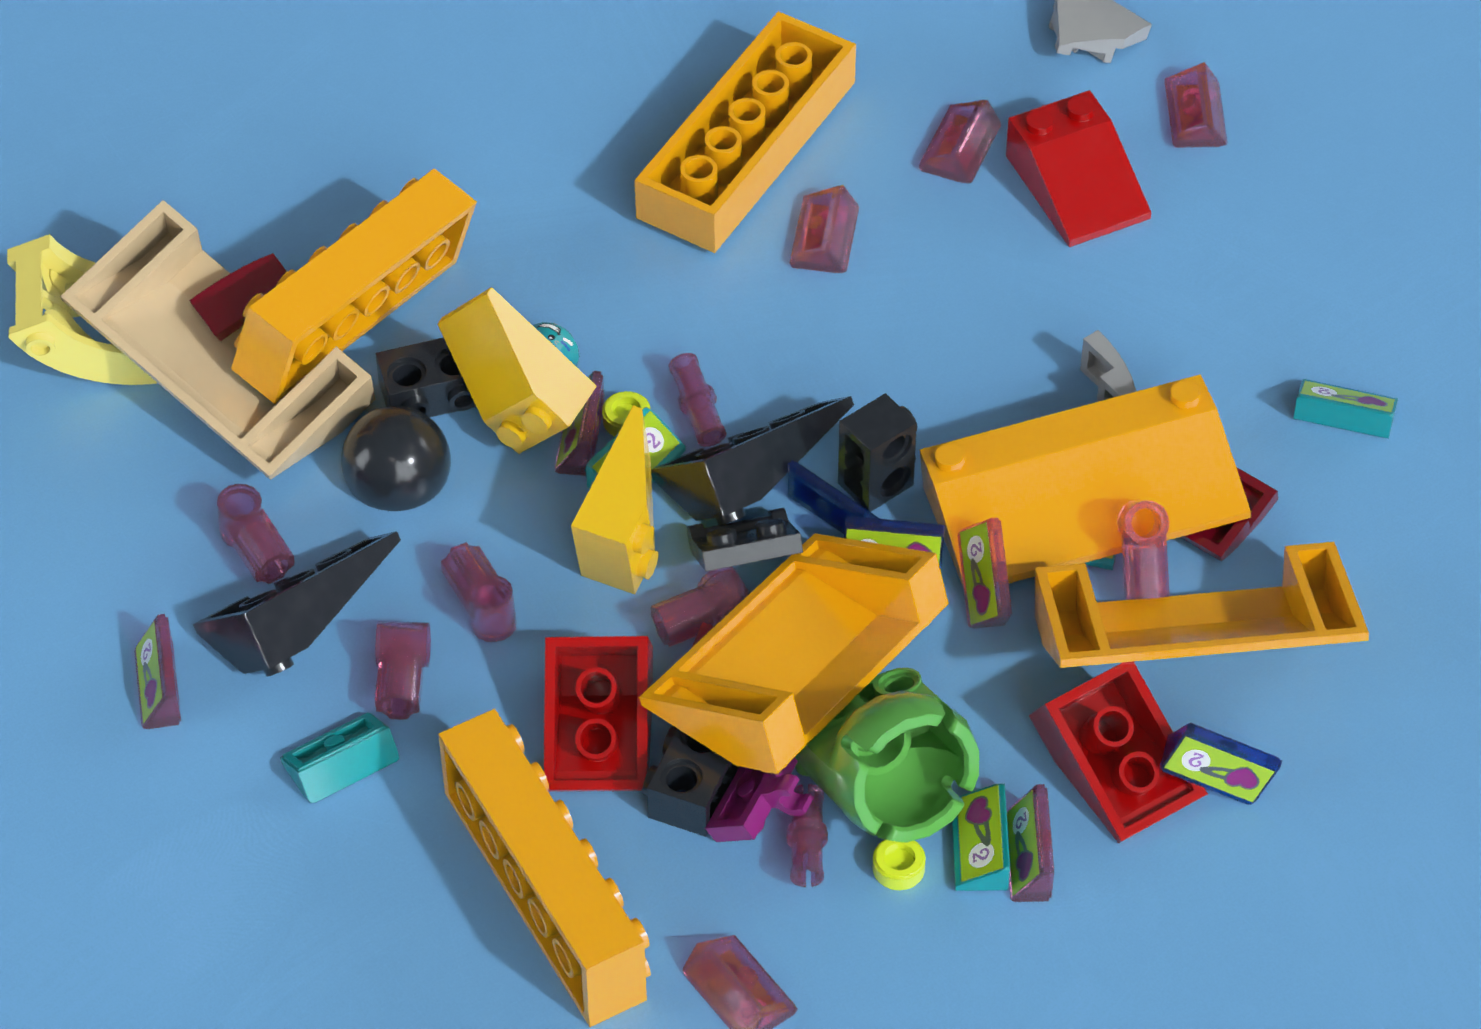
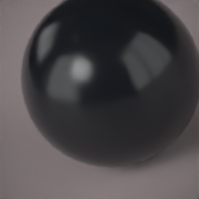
M386 406L364 415L351 428L343 444L341 467L349 490L362 503L379 510L404 511L429 502L443 489L450 472L451 454L443 431L429 416L406 406Z

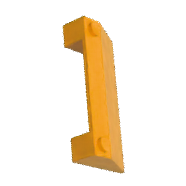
M1201 374L920 449L923 489L966 595L960 532L987 522L994 587L1035 577V567L1086 563L1251 518L1248 501L1217 407Z
M814 533L802 544L803 553L793 554L788 557L639 697L641 705L734 765L760 770L765 773L778 774L949 604L936 553Z
M1335 542L1285 546L1282 586L1119 601H1096L1085 563L1035 567V619L1043 647L1060 668L1369 641L1368 628Z

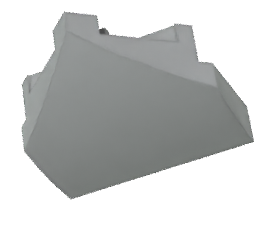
M1055 0L1053 5L1054 11L1049 23V28L1055 31L1057 36L1055 43L1056 53L1070 56L1071 51L1076 53L1078 49H1081L1106 63H1111L1116 48L1124 49L1146 40L1152 26L1151 23L1113 0Z

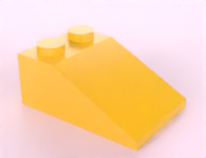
M492 287L443 316L437 323L483 422L496 433L498 439L504 445L512 448L518 454L570 427L597 387Z
M633 405L573 520L571 529L581 576L634 595L643 578L648 580L654 573L658 561V552L655 551L651 459L643 410Z

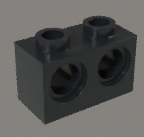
M444 337L375 353L379 386L386 406L410 407L421 411L429 417L465 411L476 407Z
M886 393L839 421L838 484L861 507L863 506L867 513L872 512L914 486L917 422L909 409L899 406Z
M671 726L664 740L662 749L664 756L659 766L652 765L644 779L642 794L648 797V818L706 837L708 832L705 827L740 766L734 765L678 728ZM678 790H687L686 792H677Z

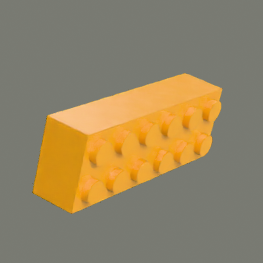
M778 11L635 179L636 219L716 253L855 83L856 44Z
M435 168L419 180L413 178L408 181L398 196L390 202L386 200L381 201L366 220L359 225L356 223L349 225L343 231L338 241L328 248L325 246L318 248L307 264L297 271L294 269L289 270L281 277L275 288L265 295L259 293L249 301L243 311L245 321L242 332L234 343V347L237 350L231 369L274 404L278 402L336 346L341 351L345 350L457 262L477 201Z
M494 708L438 733L445 795L588 1026L592 1027L646 1001V978L651 975L650 967L645 958V949L650 946L647 933L638 918L629 919L623 910V898L614 880L610 877L604 880L597 869V856L586 838L581 840L577 838L572 830L574 827L572 817L564 802L560 799L554 802L547 791L549 790L548 781L539 763L536 761L529 763L524 755V744L516 727L513 724L506 726Z

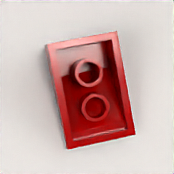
M1090 90L1008 118L1006 157L1068 247L1151 219L1152 212L1113 122Z
M648 636L545 637L544 773L549 785L548 792L642 791L644 779L649 770L652 712L643 707L639 699L653 684V645Z
M1134 661L1120 663L1049 701L1029 715L1054 762L1118 843L1208 794L1202 782L1164 768L1180 743Z

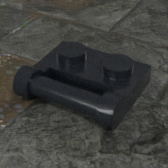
M784 507L769 510L767 516L706 528H704L702 523L687 526L691 553L705 571L803 553L800 532L788 520Z

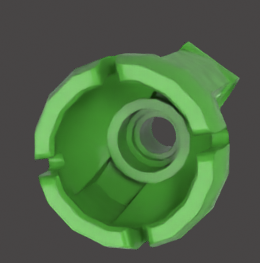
M896 668L878 674L795 756L798 760L795 766L797 773L810 777L853 824L870 835L903 843L929 837L952 822L964 807V801L952 790L951 785L955 780L959 787L971 792L979 777V748L967 720L932 692L922 682L920 673L912 668Z

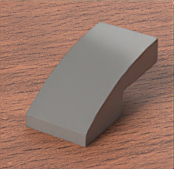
M1099 330L1083 338L1080 370L1098 386L1097 402L1136 392L1132 376L1125 362L1109 340Z

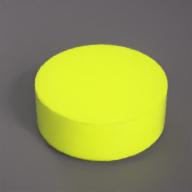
M630 391L611 395L602 407L603 426L606 431L615 437L620 432L633 405L642 408V410L645 407L650 409L647 399L638 393Z
M883 840L876 846L873 853V874L881 885L889 889H910L916 886L924 876L925 852L915 840L906 843Z

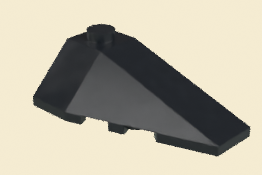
M848 396L816 403L770 421V428L765 426L748 432H741L728 437L729 443L717 445L706 450L700 448L651 469L652 479L695 521L716 518L717 524L721 525L738 520L746 515L744 507L760 501L854 406L852 397Z
M395 531L365 539L316 563L317 573H315L314 569L306 570L274 583L276 590H270L252 598L246 596L193 624L196 633L243 674L263 670L266 677L280 673L294 665L291 657L309 648L401 541L399 534Z

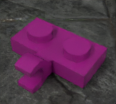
M795 757L778 774L739 767L705 827L715 842L755 840L757 834L763 829L765 820L772 808L779 809L791 816H802L807 812L814 797L811 794H798L794 792L800 780L796 775L791 774L798 762Z

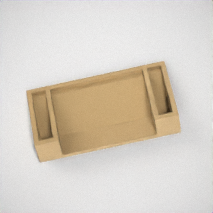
M162 200L61 295V300L271 480L342 433L375 400L372 376L336 346L287 395L274 404L231 369L237 350L234 347V343L242 332L243 326L220 342L189 301L230 273L202 250L198 229Z

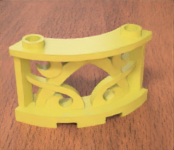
M50 234L7 249V264L16 272L15 325L9 327V339L39 362L78 378L121 385L157 384L154 379L112 343L107 344L92 339L73 319L80 316L61 300V295L84 275L95 262L84 259L67 250Z

